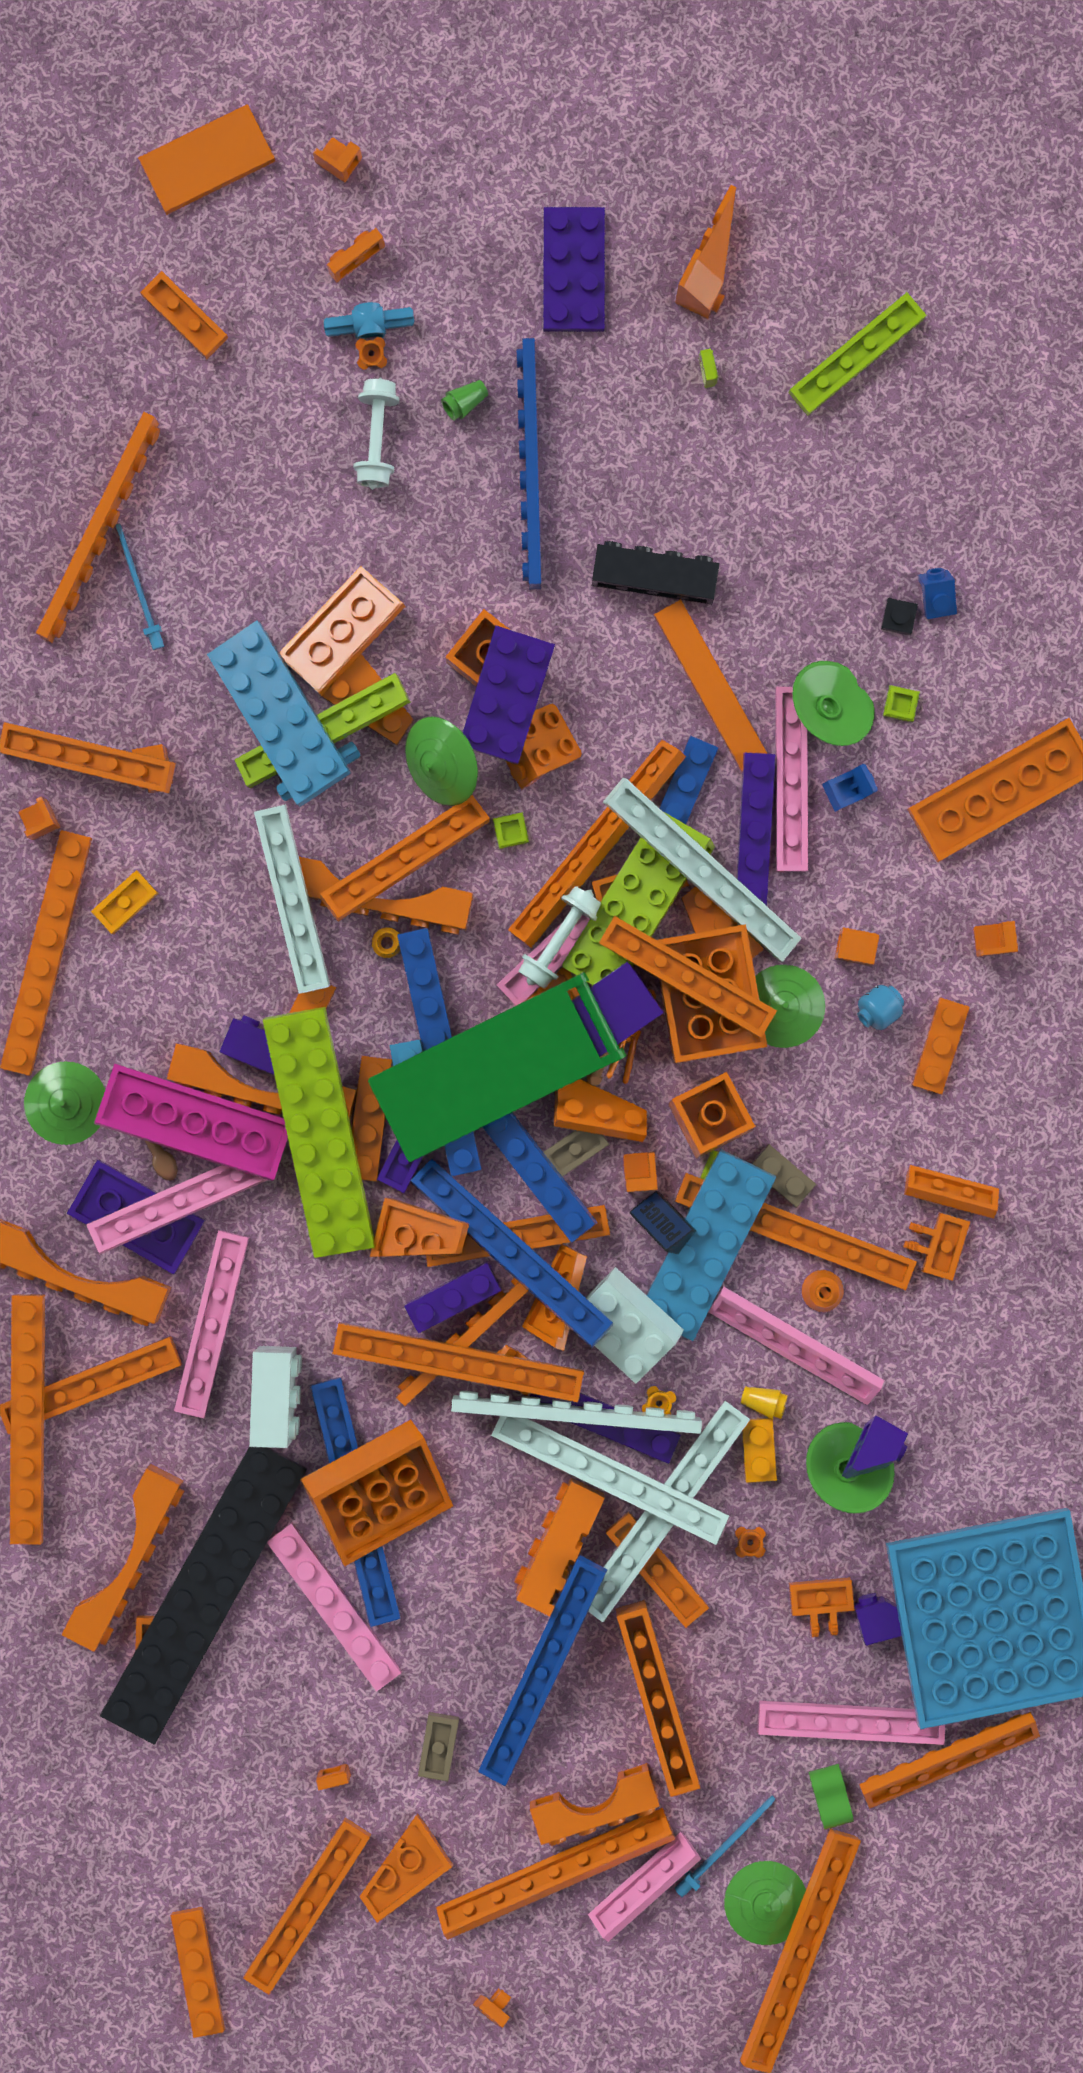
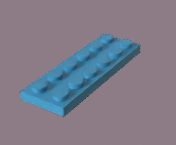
M258 620L207 654L296 805L302 807L351 774L339 751Z
M722 1149L719 1150L685 1217L696 1229V1232L679 1254L667 1253L647 1293V1296L684 1329L681 1336L691 1341H694L776 1179L775 1175Z

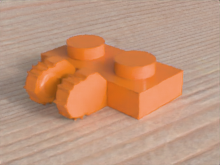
M939 1212L934 1229L911 1222L909 1229L913 1232L932 1236L929 1247L922 1246L911 1240L905 1241L903 1247L926 1254L922 1272L953 1281L970 1221Z
M851 1578L789 1583L792 1616L809 1615L811 1637H819L820 1626L817 1614L828 1613L829 1616L828 1630L831 1636L838 1635L837 1612L854 1611Z

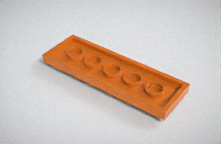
M1067 718L908 808L910 816L936 861L943 860L1083 781V740L1071 719Z

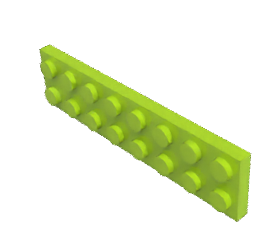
M326 1007L265 1017L263 1025L314 1258L374 1248V1234Z

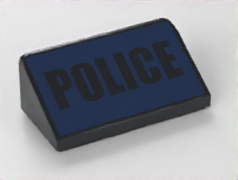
M659 1191L652 1193L630 1211V1215L669 1253L679 1254L696 1232V1229Z

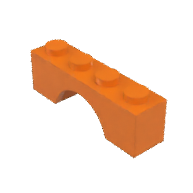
M647 1763L618 1772L617 1783L613 1793L606 1801L597 1806H576L567 1801L560 1792L530 1801V1812L541 1845L549 1843L550 1846L561 1844L567 1840L566 1837L577 1833L579 1836L591 1834L596 1831V1827L608 1824V1826L619 1825L626 1820V1817L635 1814L639 1817L649 1815L655 1811V1808L660 1807L659 1798Z

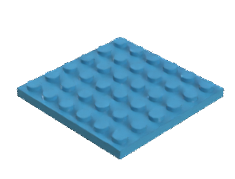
M1068 1508L886 1543L917 1725L920 1729L1083 1697V1581L1071 1512Z

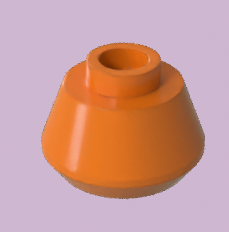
M814 1271L805 1278L802 1284L803 1300L815 1311H831L840 1304L843 1298V1284L840 1278L831 1271Z

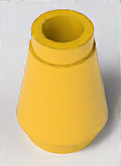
M745 1386L740 1404L746 1405V1407L772 1420L774 1417L782 1419L788 1395L782 1394L781 1390Z

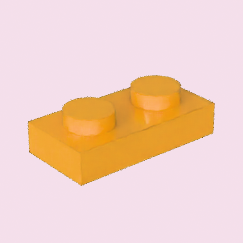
M136 870L91 912L114 935L159 893Z
M770 1418L750 1419L742 1430L745 1482L777 1481L773 1420Z

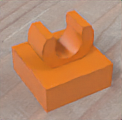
M498 1988L490 2000L480 1995L473 2006L495 2025L503 2028L510 2017L502 2009L508 2004L511 1997Z

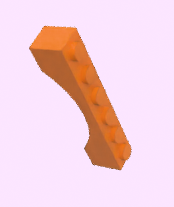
M299 856L308 897L321 900L320 906L327 908L320 898V893L340 880L330 872L322 861ZM441 887L429 894L411 899L391 900L374 898L353 913L368 916L369 911L381 913L380 919L398 922L399 917L411 919L410 925L429 928V923L440 925L441 932L459 935V930L466 931L474 894Z
M176 1043L167 1075L168 1080L192 1088V1086L202 1088L204 1093L219 1098L222 1097V1094L233 1096V1102L251 1107L252 1102L264 1105V1111L281 1115L282 1108L278 1093L263 1091L241 1082L229 1074L217 1062L210 1051ZM342 1086L350 1121L357 1090Z
M0 1219L1 1269H5L6 1266L18 1270L16 1273L18 1276L28 1280H34L37 1277L46 1281V1287L59 1292H63L65 1288L75 1292L74 1298L80 1301L91 1303L92 1300L104 1304L102 1307L104 1310L120 1315L121 1311L132 1315V1321L144 1326H149V1323L155 1324L159 1321L171 1291V1286L145 1276L117 1282L93 1281L79 1277L61 1268L51 1260L36 1243L30 1230Z
M152 1464L146 1468L132 1496L135 1507L136 1530L127 1562L110 1585L94 1596L81 1601L75 1607L61 1634L62 1636L93 1652L96 1651L100 1644L106 1646L114 1631L113 1628L109 1627L114 1616L121 1617L128 1604V1601L124 1599L128 1589L134 1591L142 1576V1573L138 1572L142 1561L149 1562L157 1547L152 1544L156 1534L163 1535L171 1518L167 1517L166 1514L171 1505L174 1507L178 1506L185 1492L180 1489L184 1480Z

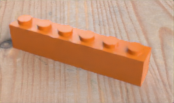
M642 1600L615 1608L670 1797L700 1789L697 1772L646 1601Z

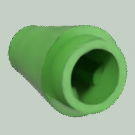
M477 380L476 382L446 392V396L441 399V403L447 415L454 421L458 418L463 419L489 394L484 383L481 380Z

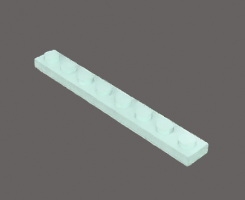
M622 778L603 801L608 808L738 925L746 924L747 933L778 961L783 962L801 940V937L629 780Z
M460 1391L459 1395H453L451 1412L701 1434L702 1428L701 1418L695 1417V1412L677 1410L676 1415L664 1414V1409L647 1407L645 1412L633 1411V1406L615 1405L614 1409H603L602 1404L596 1402H584L583 1407L571 1406V1401L563 1399H553L552 1404L540 1403V1398L523 1396L521 1401L509 1400V1395L491 1394L490 1398L478 1397V1392Z
M724 1401L664 1484L694 1498L750 1419ZM647 1511L643 1512L605 1564L604 1568L608 1569L588 1612L601 1622H604L674 1524Z
M500 1416L491 1435L717 1545L730 1517L528 1418Z

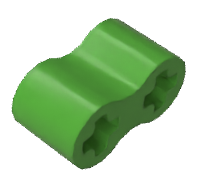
M839 1764L809 1771L811 1785L824 1830L854 1822Z

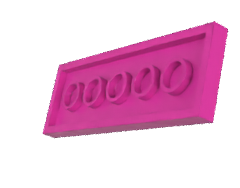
M115 1063L94 1121L96 1125L270 1181L275 1179L288 1139L284 1118Z

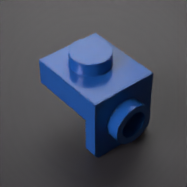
M932 568L924 574H919L918 581L922 586L926 619L957 614L955 579L951 573L943 568Z
M866 764L859 765L851 771L822 784L835 812L863 800L878 791L874 777L869 772Z

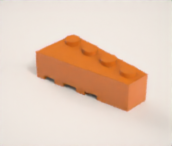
M572 1477L568 1484L562 1482L555 1496L559 1503L554 1512L548 1510L541 1527L545 1528L541 1539L535 1537L528 1551V1555L532 1556L527 1567L521 1565L514 1580V1583L518 1584L516 1600L549 1617L555 1607L553 1606V1597L555 1593L559 1594V1592H562L569 1574L567 1569L569 1565H573L576 1562L583 1545L581 1540L583 1536H588L605 1499L604 1493Z

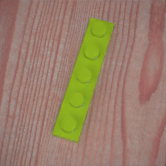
M906 292L795 384L788 393L806 415L809 416L920 324L927 315L909 293Z

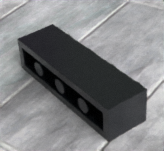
M605 541L604 545H597L591 586L712 605L720 563L713 562V558L697 555L695 559L683 557V553L677 551H665V554L653 553V549L646 546H635L634 549L622 548L621 543Z

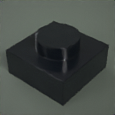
M887 598L881 630L911 635L918 604Z

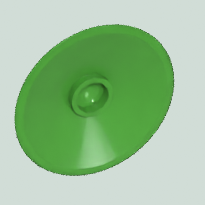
M817 661L804 667L797 675L793 685V703L799 719L808 731L818 739L837 746L852 745L866 737L874 721V704L866 691L858 686L857 679L848 667L832 661Z
M426 717L417 721L410 729L405 745L406 762L414 781L427 797L439 804L447 806L462 804L474 792L478 778L477 761L471 744L459 728L445 719Z
M775 965L759 972L755 976L759 1000L777 1010L765 1031L767 1044L779 1048H789L809 1040L820 1028L825 1015L824 993L817 980L809 972L792 965Z
M65 1061L50 1064L36 1073L28 1084L24 1097V1110L27 1120L33 1130L49 1142L60 1145L82 1142L91 1137L100 1128L99 1125L94 1124L105 1092L104 1085L91 1069L79 1063Z
M840 1422L822 1429L810 1443L806 1457L808 1478L818 1496L831 1507L846 1513L868 1512L881 1505L891 1492L895 1475L894 1463L886 1468L847 1479L843 1477L842 1474L863 1429L850 1422Z
M759 1861L749 1864L734 1875L727 1887L724 1899L727 1920L739 1936L751 1943L774 1945L787 1940L806 1888L800 1877L792 1869L781 1863Z

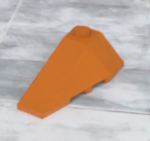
M730 185L713 218L712 224L714 225L712 229L708 227L704 233L699 250H695L677 289L675 303L707 319L712 311L718 313L725 298V295L721 294L736 193V187Z

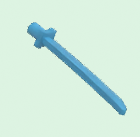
M116 524L127 564L149 627L143 629L144 635L149 637L153 650L163 648L165 646L160 634L162 632L161 626L159 624L154 625L121 524Z
M772 1795L693 1873L689 1870L684 1874V1879L675 1887L676 1892L681 1897H684L692 1888L695 1891L700 1888L698 1878L775 1801L774 1796Z

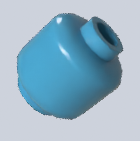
M876 985L859 998L858 1018L866 1027L871 1026L876 1030H884L902 1016L904 1000L893 986Z

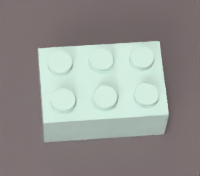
M616 1267L586 1296L587 1300L613 1322L610 1330L594 1346L635 1383L677 1343L684 1330Z
M259 1346L253 1352L249 1447L288 1448L290 1443L296 1439V1435H299L300 1418L294 1416V1408H297V1404H300L301 1386H295V1377H298V1373H301L302 1355H296L297 1347Z

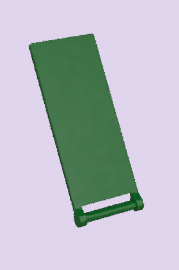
M586 972L580 973L368 1079V1083L409 1162L627 1056L623 1047L619 1048L587 983L589 978ZM576 987L608 1052L607 1055L601 1058L567 992L572 988Z

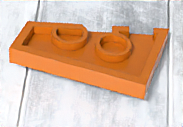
M361 654L321 697L336 705L382 679ZM401 707L367 727L393 744L398 745L414 719L404 707Z
M696 886L681 898L694 933L739 926ZM748 934L753 959L764 948Z
M579 1079L555 1091L554 1127L643 1142L647 1136V1110Z
M385 1198L374 1237L375 1247L371 1249L369 1257L461 1254L469 1223L393 1198Z
M561 1244L551 1267L579 1291L587 1256ZM535 1298L522 1327L554 1348L564 1351L570 1328L540 1300Z
M418 1813L359 1896L377 1923L454 1866Z

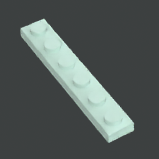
M286 804L255 811L254 815L298 993L327 988L330 986Z

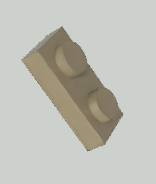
M575 1130L545 1150L544 1154L561 1176H564L608 1146L609 1143L603 1135Z
M770 1144L752 1163V1165L776 1176L772 1188L796 1208L816 1185L815 1182Z
M429 1712L418 1771L419 1777L448 1782L459 1717Z

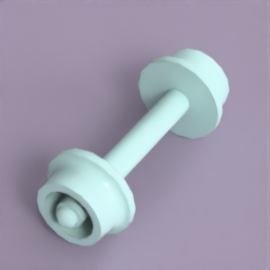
M380 377L379 379L364 381L363 392L358 396L360 402L372 405L368 461L356 462L353 466L354 470L357 471V483L370 487L372 490L389 486L390 475L394 473L392 465L381 462L384 407L399 404V397L396 396V384Z
M575 886L568 895L562 896L561 899L570 905L572 909L537 961L526 954L522 956L524 962L518 972L527 978L528 985L537 984L545 989L552 980L558 979V976L547 967L582 915L593 921L597 920L596 913L601 903L593 897L592 890L584 891Z

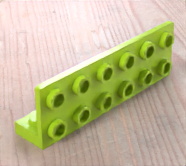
M665 813L711 855L715 845L710 838ZM641 837L600 902L601 905L596 913L597 920H589L563 962V968L575 975L586 972L589 978L587 982L594 985L626 963L628 960L599 944L613 917H618L652 937L687 878Z

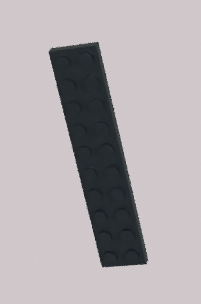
M248 1447L102 1709L100 1717L153 1745L156 1744L299 1486L307 1468L269 1447Z

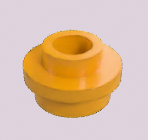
M389 927L379 929L372 938L374 952L383 958L396 956L401 951L397 936L399 932ZM385 937H390L393 940V945L389 949L382 947L381 942Z

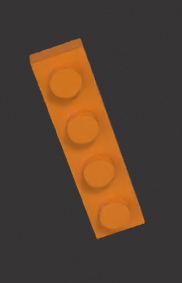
M361 1056L352 1135L362 1180L377 1182L385 1125V1115L368 1083V1079L392 1067V1059Z
M628 1511L605 1532L618 1547L637 1520ZM658 1546L639 1573L682 1625L687 1628L707 1611L709 1606Z
M197 1907L172 1912L170 1916L193 2038L223 2033L225 2026L203 1908Z

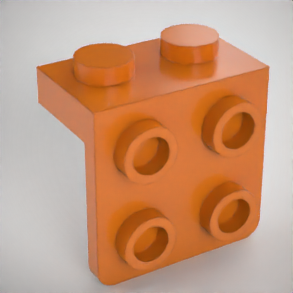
M549 704L534 711L518 765L508 761L506 763L512 777L517 781L522 790L532 785L544 774L581 757L582 752L557 706Z

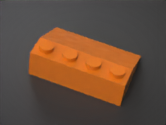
M746 924L657 940L759 1000ZM659 979L673 1063L768 1047L765 1032L762 1038H759Z
M411 1419L301 1479L344 1567L453 1507L426 1440Z

